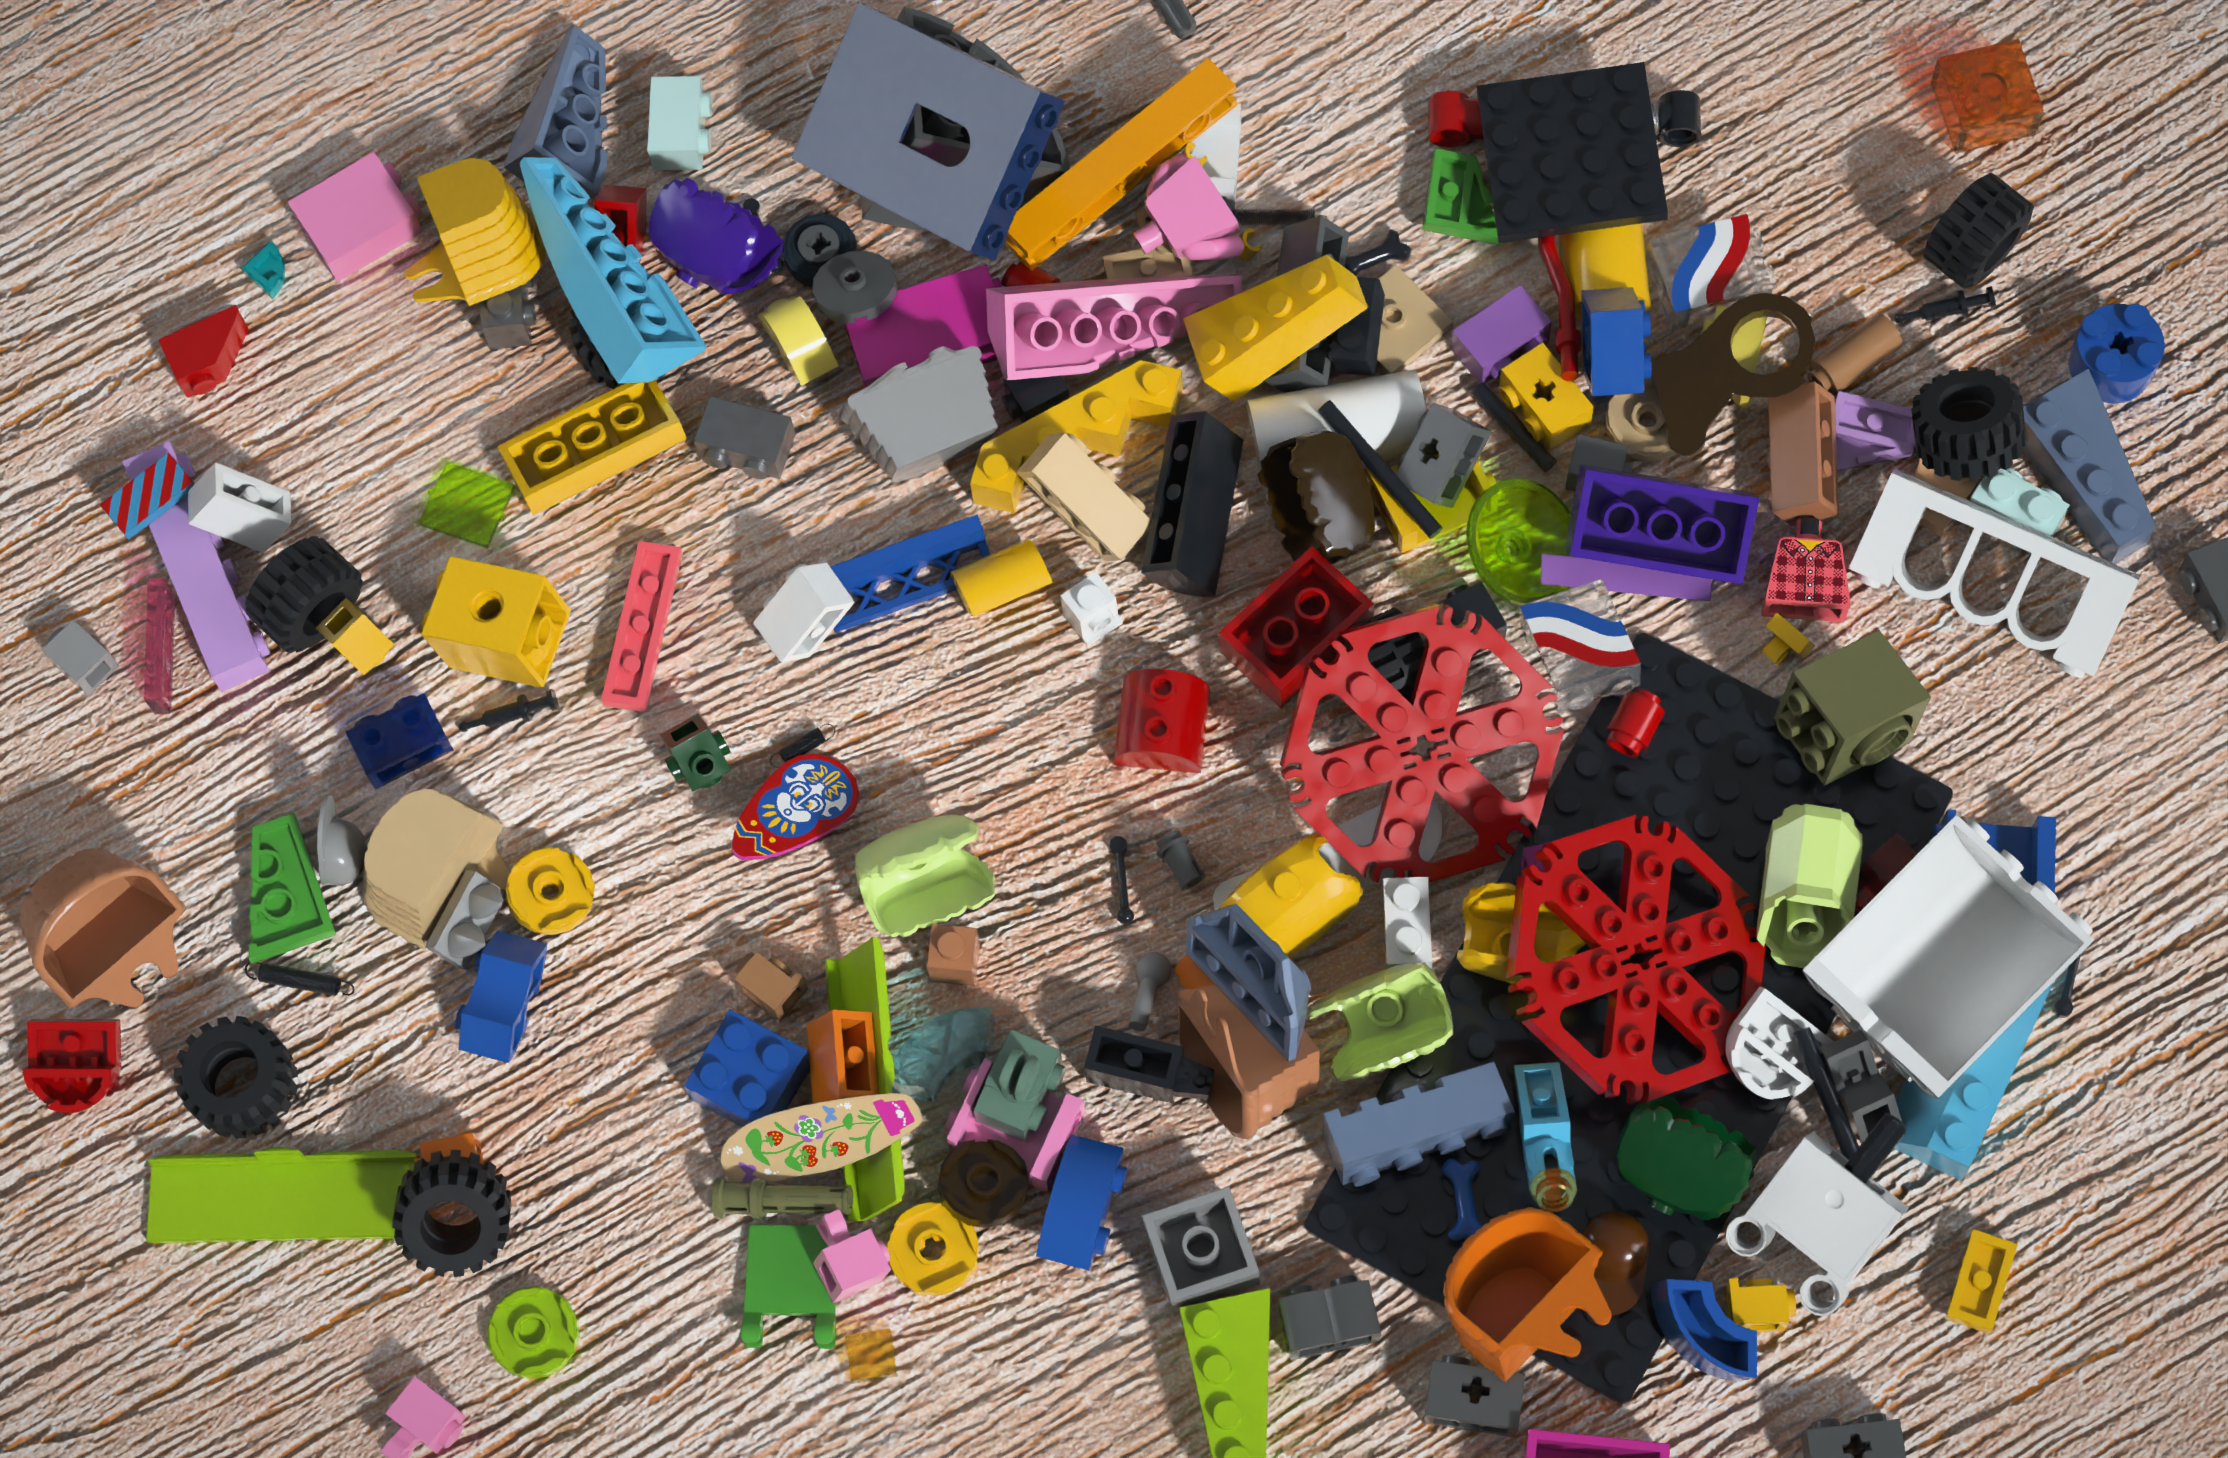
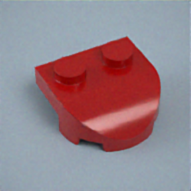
M31 1019L27 1021L28 1066L23 1068V1076L28 1090L34 1091L39 1099L47 1104L46 1107L60 1113L80 1112L97 1104L111 1092L118 1081L121 1071L120 1019Z

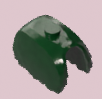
M1669 1096L1664 1097L1662 1100L1656 1098L1647 1103L1637 1104L1622 1129L1616 1147V1162L1619 1172L1627 1182L1641 1193L1649 1196L1647 1203L1651 1207L1667 1215H1672L1674 1210L1707 1221L1720 1217L1722 1213L1729 1212L1732 1205L1741 1201L1742 1194L1749 1187V1181L1754 1176L1753 1167L1757 1158V1148L1747 1141L1742 1132L1735 1130L1728 1134L1726 1126L1722 1122L1714 1121L1710 1114H1699L1697 1109H1681L1679 1102Z

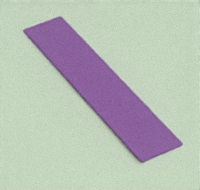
M1541 555V584L1711 601V579L1579 557Z

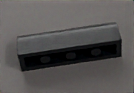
M1206 411L1171 415L1141 573L1156 584L1177 593L1199 597H1215L1244 440Z

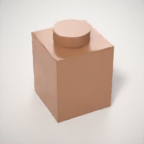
M932 924L927 960V970L931 982L975 986L980 950L977 928Z

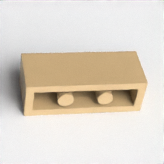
M1070 433L1049 434L1016 473L1104 561L1122 560L1150 527L1151 519L1144 513L1146 507L1137 497L1130 493L1125 494L1115 484L1116 476L1107 467L1100 463L1095 464L1085 454L1087 448L1080 439Z

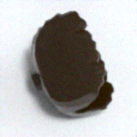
M1324 430L1303 434L1269 448L1267 455L1260 461L1261 470L1257 475L1261 485L1268 488L1266 503L1270 506V517L1275 520L1277 531L1286 535L1281 541V545L1291 555L1292 560L1295 562L1311 546L1326 559L1338 555L1349 556L1353 551L1361 550L1364 543L1369 542L1371 535L1375 532L1373 498L1370 491L1372 489V481L1367 470L1363 468L1351 441L1342 434Z

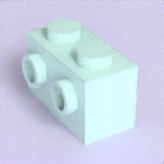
M701 76L651 77L647 152L653 170H703V154H710L711 150L710 130L705 129V117L712 116L711 92H705Z
M2011 468L2007 470L1999 469L1998 475L1990 478L1985 475L1970 499L1975 504L2054 537L2070 505L2064 502L2055 491L2034 486L2025 481L2020 473Z

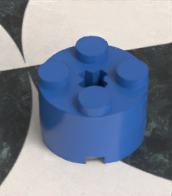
M2109 304L2094 310L2084 318L2072 345L2068 359L2071 377L2073 378L2089 368L2102 401L2106 403H2124L2137 398L2151 383L2163 358L2165 341L2160 326L2150 315L2148 309L2140 304Z

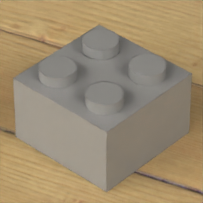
M1229 1186L1142 1215L1144 1230L1173 1313L1179 1312L1180 1307L1211 1301L1260 1284V1272Z

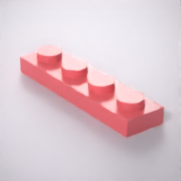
M638 541L601 697L603 706L646 713L683 555L680 547Z

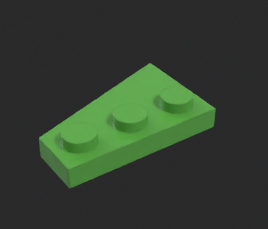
M295 813L253 826L251 846V935L249 943V961L251 964L336 935Z

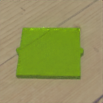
M446 461L435 487L428 490L430 498L418 523L420 526L488 548L499 523L506 520L504 512L516 487L512 483Z

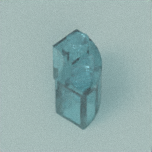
M979 1007L954 1010L930 1020L916 1030L906 1040L893 1060L895 1078L892 1085V1093L906 1094L911 1096L912 1099L936 1102L942 1086L953 1074L968 1067L981 1066L984 1058L989 1060L995 1029L992 1008Z

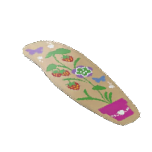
M900 1093L867 1095L803 1105L766 1115L736 1131L723 1145L721 1164L731 1182L752 1183L754 1178H762L768 1184H773L791 1177L822 1173L841 1168L881 1151L917 1128L923 1118L919 1107L912 1097Z

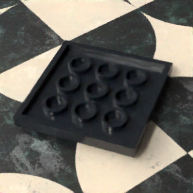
M1644 62L1476 86L1498 243L1668 220L1667 203Z

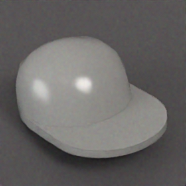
M326 794L320 808L317 831L319 877L322 884L346 885L352 883L360 875L364 867L365 839L358 827L348 821L336 818L333 795Z

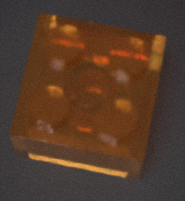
M2019 39L1937 58L1931 85L1955 154L2037 134L2044 114V108Z

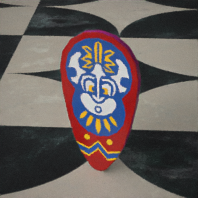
M798 755L784 762L767 778L741 813L733 833L732 853L741 860L766 859L793 851L827 835L845 823L855 812L859 798L856 778L845 765L832 757L824 755Z

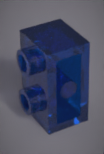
M425 693L418 696L410 695L397 701L392 709L378 716H366L357 721L354 728L345 731L366 776L375 790L454 751Z

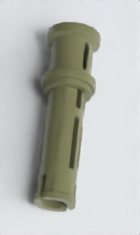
M716 1178L712 1189V1211L716 1219H723L726 1214L751 1215L753 1219H761L766 1217L767 1213L821 1214L831 1213L840 1209L842 1214L850 1215L852 1212L851 1208H853V1189L851 1185L768 1184L762 1178H754L752 1183L726 1182L725 1178Z

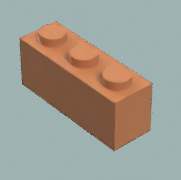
M1814 381L1801 385L1791 393L1778 397H1768L1769 409L1765 413V422L1769 430L1770 449L1767 450L1766 460L1771 472V489H1769L1767 497L1772 513L1791 526H1796V521L1801 518L1822 520L1839 516L1835 396Z

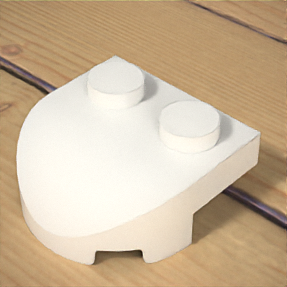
M1759 986L1729 1028L1725 1047L1729 1065L1737 1079L1752 1093L1773 1100V1098L1796 1096L1805 1091L1814 1082L1809 1078L1810 1074L1794 1038V1032L1810 1027L1819 1050L1821 1047L1834 1041L1767 989Z

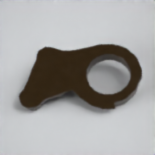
M1770 293L1750 295L1738 300L1725 309L1690 345L1682 350L1660 356L1653 361L1651 379L1657 390L1658 399L1666 419L1668 444L1675 453L1680 456H1692L1702 451L1709 427L1719 416L1733 394L1748 397H1778L1791 393L1807 382L1803 376L1811 366L1815 336L1811 326L1812 318L1805 308L1786 296ZM1761 317L1778 318L1793 328L1798 335L1800 345L1797 356L1788 367L1778 373L1761 375L1751 373L1739 365L1732 354L1733 338L1741 326L1752 319Z

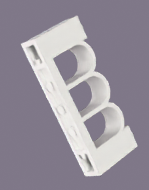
M1897 469L1891 473L1848 568L1857 572L1856 580L1878 589L1881 583L1890 586L1895 578L1901 589L1914 598L1932 600L1950 593L1951 603L1958 614L1971 623L1990 625L1999 623L2007 618L2009 629L2016 640L2026 647L2036 650L2056 649L2053 659L2060 662L2058 668L2078 678H2083L2085 673L2091 676L2095 675L2141 576ZM1926 507L1974 528L1952 577L1943 584L1936 586L1922 585L1912 579L1905 564L1907 549ZM1983 532L2032 553L2011 599L2003 607L1992 611L1979 610L1969 604L1963 595L1961 585L1964 573ZM2040 557L2089 578L2069 623L2062 631L2049 636L2036 635L2026 629L2020 620L2018 611L2020 600Z

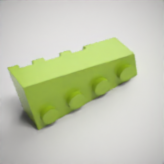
M1270 1288L1180 1307L1181 1322L1211 1458H1267Z

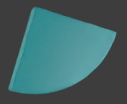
M272 240L241 267L244 275L272 300L282 288L286 273L285 263L280 251Z

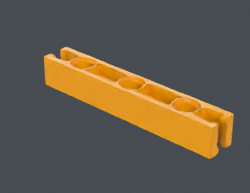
M1209 58L1204 60L1021 207L1013 218L1004 244L1030 270H1034L1153 174L1159 164L1175 156L1188 143L1194 141L1236 107L1237 99L1232 95L1236 92V85Z

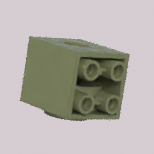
M1877 630L1793 671L1774 720L1781 735L1789 739L1801 754L1805 767L1811 773H1815L1825 786L1863 766L1878 763L1899 748L1909 744L1931 696L1881 631Z

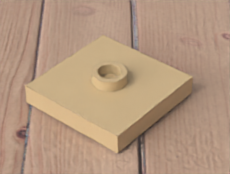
M1395 265L1378 279L1382 285L1385 299L1376 365L1385 374L1401 372L1451 330L1454 322Z

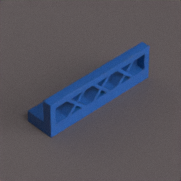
M978 514L830 566L847 592L863 600L857 612L842 617L834 627L835 633L957 590L953 578H949L951 576L950 572L958 569L955 566L961 554L979 549L982 558L990 555ZM947 559H950L949 563L943 562ZM933 566L943 570L944 573L937 584L926 586L915 581L920 569ZM910 573L909 576H908V578L902 576V575H905V574ZM888 580L904 585L899 596L895 599L886 601L874 596L880 583ZM870 603H872V604L875 605V606H872V607H869V608H868V606H869Z

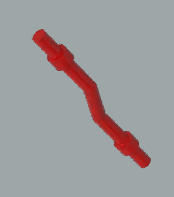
M1555 236L1538 238V250L1558 298L1559 330L1555 334L1556 351L1561 357V376L1565 381H1574L1579 377L1578 353L1581 351V333L1576 329L1574 291L1555 247Z

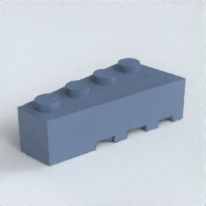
M2088 368L2023 406L2026 445L2022 447V450L2051 489L2058 493L2064 502L2070 504L2068 512L2103 559L2115 564L2146 545L2155 527V523Z
M1491 1062L1441 1077L1434 1083L1436 1089L1427 1091L1425 1085H1415L1402 1089L1392 1098V1102L1386 1104L1383 1101H1378L1376 1097L1361 1101L1357 1104L1358 1108L1343 1117L1340 1114L1339 1108L1323 1113V1138L1342 1186L1351 1182L1356 1187L1363 1186L1377 1180L1380 1177L1379 1172L1396 1166L1398 1171L1406 1170L1420 1164L1423 1161L1422 1156L1438 1150L1440 1155L1450 1154L1463 1148L1466 1145L1465 1140L1482 1135L1483 1139H1490L1508 1130L1507 1125L1513 1123L1515 1111L1495 1063Z

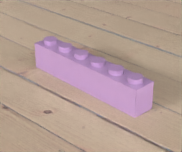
M170 441L122 461L130 481L168 452L189 477L195 476L196 473L186 452L178 454ZM187 495L150 523L149 527L210 675L219 689L224 692L270 672L264 657L271 654L261 630L253 632L249 622L251 619L245 612L247 596L245 594L238 596L234 584L241 581L230 558L223 560L219 548L226 546L223 537L188 524Z

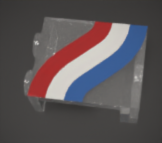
M1747 214L1649 239L1646 259L1671 331L1687 327L1690 312L1733 302L1753 294H1772V290L1776 289L1777 283L1771 264L1765 265L1761 254L1764 250L1760 230L1758 227L1752 228Z
M1602 579L1520 606V629L1526 642L1533 640L1554 686V694L1558 698L1557 701H1554L1557 712L1567 709H1582L1591 704L1592 701L1610 695L1621 696L1626 692H1630L1634 687L1640 686V660Z

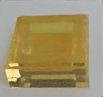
M890 1328L845 1336L850 1376L853 1384L898 1376Z

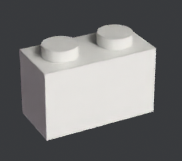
M215 462L188 491V524L264 553L291 525L290 492Z
M827 562L813 565L800 564L791 569L785 577L786 582L777 593L770 596L764 602L763 611L753 622L780 663L810 657L855 603Z
M1428 877L1383 878L1382 902L1385 969L1415 962H1426L1432 969Z

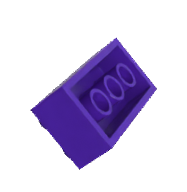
M1580 464L1565 551L1573 557L1743 584L1759 498L1753 493Z

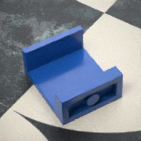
M1947 809L1941 824L1934 825L1933 838L1956 816V810ZM2038 816L2032 827L1978 823L1990 837L1986 841L1999 854L2003 850L2008 851L2024 867L2020 872L2022 878L2032 886L2037 881H2040L2055 894L2056 817Z

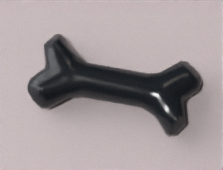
M1390 229L1385 241L1381 245L1355 256H1346L1345 268L1357 276L1360 271L1386 260L1394 259L1405 262L1410 257L1411 248L1409 245L1400 242L1397 231Z

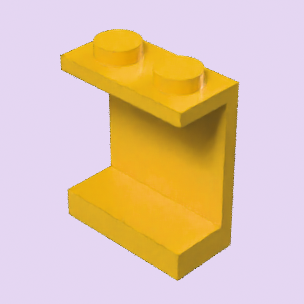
M1477 460L1453 508L1433 504L1411 491L1443 527L1440 533L1434 538L1429 539L1365 466L1372 481V489L1370 490L1372 498L1401 554L1495 513L1496 497L1500 494L1498 485L1492 473H1484ZM1398 464L1390 467L1395 474L1398 471Z

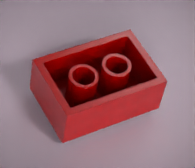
M1311 546L1219 632V651L1282 709L1299 693L1306 664L1317 675L1321 672L1313 663L1312 657L1316 654L1324 662H1332L1336 658L1337 653L1328 640L1332 637L1345 646V638L1337 632L1347 630L1374 617V603Z

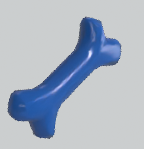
M1450 1158L1444 1163L1442 1173L1451 1180L1454 1186L1458 1219L1448 1236L1457 1242L1475 1234L1483 1226L1476 1216L1472 1190L1473 1178L1480 1171L1481 1164L1474 1160L1461 1164L1457 1160Z

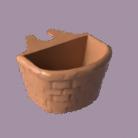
M101 847L98 849H84L54 865L50 871L46 872L36 882L31 892L26 895L23 901L19 919L28 942V951L32 964L41 979L69 1008H73L90 998H100L136 1008L144 1001L142 992L131 985V975L138 966L144 963H154L165 978H171L178 972L173 927L177 919L185 912L186 906L182 901H179V897L173 890L169 889L163 879H159L158 874L137 862L126 860L116 853L112 854Z
M1215 984L1209 987L1204 985L1193 990L1183 989L1178 993V1032L1180 1045L1184 1048V1057L1215 1070L1209 1099L1204 1100L1215 1117L1233 1136L1241 1139L1252 1137L1256 1134L1257 1129L1270 1125L1272 1118L1281 1115L1283 1110L1291 1108L1296 1102L1302 1101L1308 1095L1317 1092L1319 1087L1320 1050L1304 1029L1297 1057L1288 1062Z

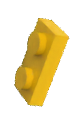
M1975 1229L1970 1232L1945 1315L1946 1320L1987 1334L1992 1332L2018 1244Z

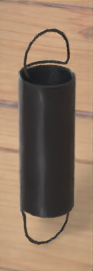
M817 727L780 749V756L786 762L798 755L806 754L827 740L824 738L820 728Z

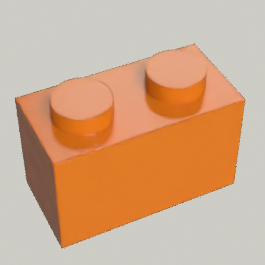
M832 1009L806 1024L813 1103L879 1094L872 1012Z

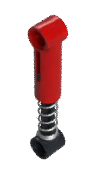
M1685 90L1671 91L1660 96L1658 102L1651 104L1655 133L1664 145L1687 147L1700 141L1701 107L1700 97L1696 93ZM1441 91L1433 94L1428 100L1429 141L1436 146L1450 148L1464 145L1469 140H1483L1478 98H1469L1466 94L1458 91Z

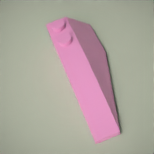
M1242 275L1141 277L986 288L988 334L1005 380L1089 373L1100 369L1099 366L1116 360L1128 359L1136 356L1135 353L1152 347L1164 346L1172 343L1174 339L1188 335L1183 318L1241 293Z

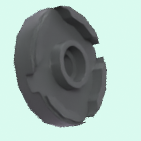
M851 251L833 257L820 267L813 279L812 291L820 312L829 319L842 323H856L855 318L866 316V319L870 320L879 316L891 306L897 296V278L891 263L880 254L868 251Z

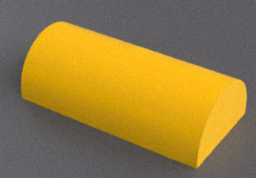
M1642 223L1557 235L1559 256L1574 291L1576 318H1582L1581 290L1633 287L1638 300H1644L1645 311L1651 313Z
M656 380L643 383H625L497 447L527 507L534 516L686 441L687 438L678 417Z

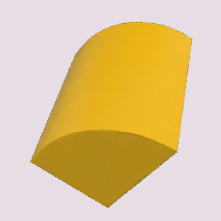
M1030 538L950 572L966 612L973 617L1053 583L1039 551Z

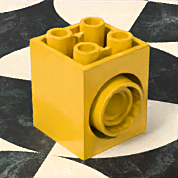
M450 556L445 570H442L437 578L436 595L431 609H428L423 616L421 635L451 669L544 688L571 609L544 575Z

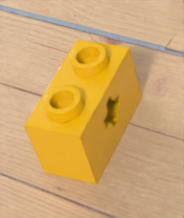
M1541 343L1501 369L1498 388L1501 399L1509 409H1517L1524 418V426L1534 436V439L1537 442L1541 440L1549 451L1591 424L1594 406L1574 381L1562 379L1561 365L1544 343Z

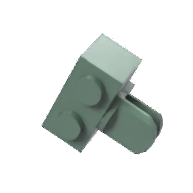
M1010 1029L974 1108L976 1122L1024 1142L1027 1141L1031 1130L1038 1132L1048 1110V1107L1043 1106L1049 1090L1054 1092L1058 1090L1065 1074L1066 1067L1061 1065L1060 1049Z

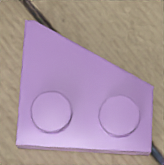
M1838 391L1835 401L1837 471L1910 457L1912 455L1915 437L1911 408Z

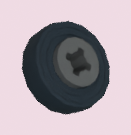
M819 213L805 216L792 225L785 235L782 251L785 266L793 278L805 286L813 287V279L822 265L835 256L846 252L858 251L855 235L846 222L834 215Z

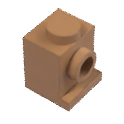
M750 952L740 961L735 970L737 975L734 981L738 990L778 1022L783 1020L808 990L804 976L796 971L790 978L789 976L792 974L790 968L773 955L767 960L758 952L755 954Z

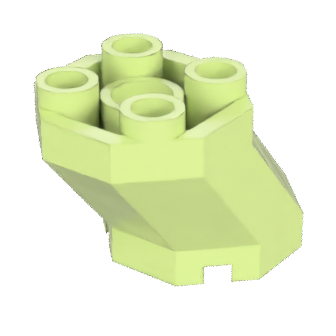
M1794 804L1785 808L1782 816L1772 821L1766 845V860L1757 921V940L1763 947L1766 944L1770 948L1771 956L1778 964L1805 968L1854 918L1863 842L1862 834L1854 825V819L1849 813L1843 812L1841 809L1810 804Z

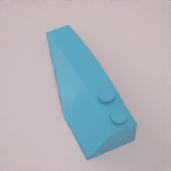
M523 157L519 164L530 205L547 254L578 320L617 383L651 382L703 353L707 346L668 284L658 273L651 276L639 263L642 255L633 244L626 247L612 232L616 225L606 214H601L587 204L590 196L557 158Z
M2052 984L1938 1099L1925 1094L1914 1080L1909 1082L1905 1079L1896 1103L1902 1123L1906 1126L1907 1131L1894 1148L1895 1150L1960 1181L1963 1179L1973 1162Z

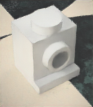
M1097 572L1060 595L1063 615L1087 647L1123 624L1122 618L1118 615L1116 597Z

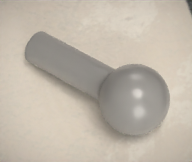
M1158 952L1144 954L1136 965V974L1141 983L1129 1021V1027L1136 1031L1146 1030L1157 989L1159 986L1164 985L1171 975V964L1168 958Z

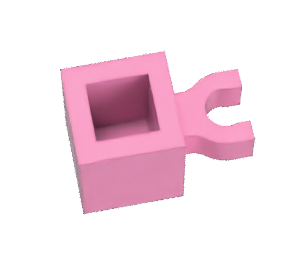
M840 1209L824 1215L821 1218L823 1222L818 1223L816 1227L828 1247L820 1252L813 1264L832 1303L881 1283L891 1270L889 1266L890 1255L883 1241L880 1239L876 1240L871 1229L851 1237Z
M414 1376L385 1413L401 1428L389 1439L380 1452L387 1458H409L415 1447L421 1442L437 1454L442 1447L448 1448L457 1440L463 1430L461 1423L466 1417L456 1407Z

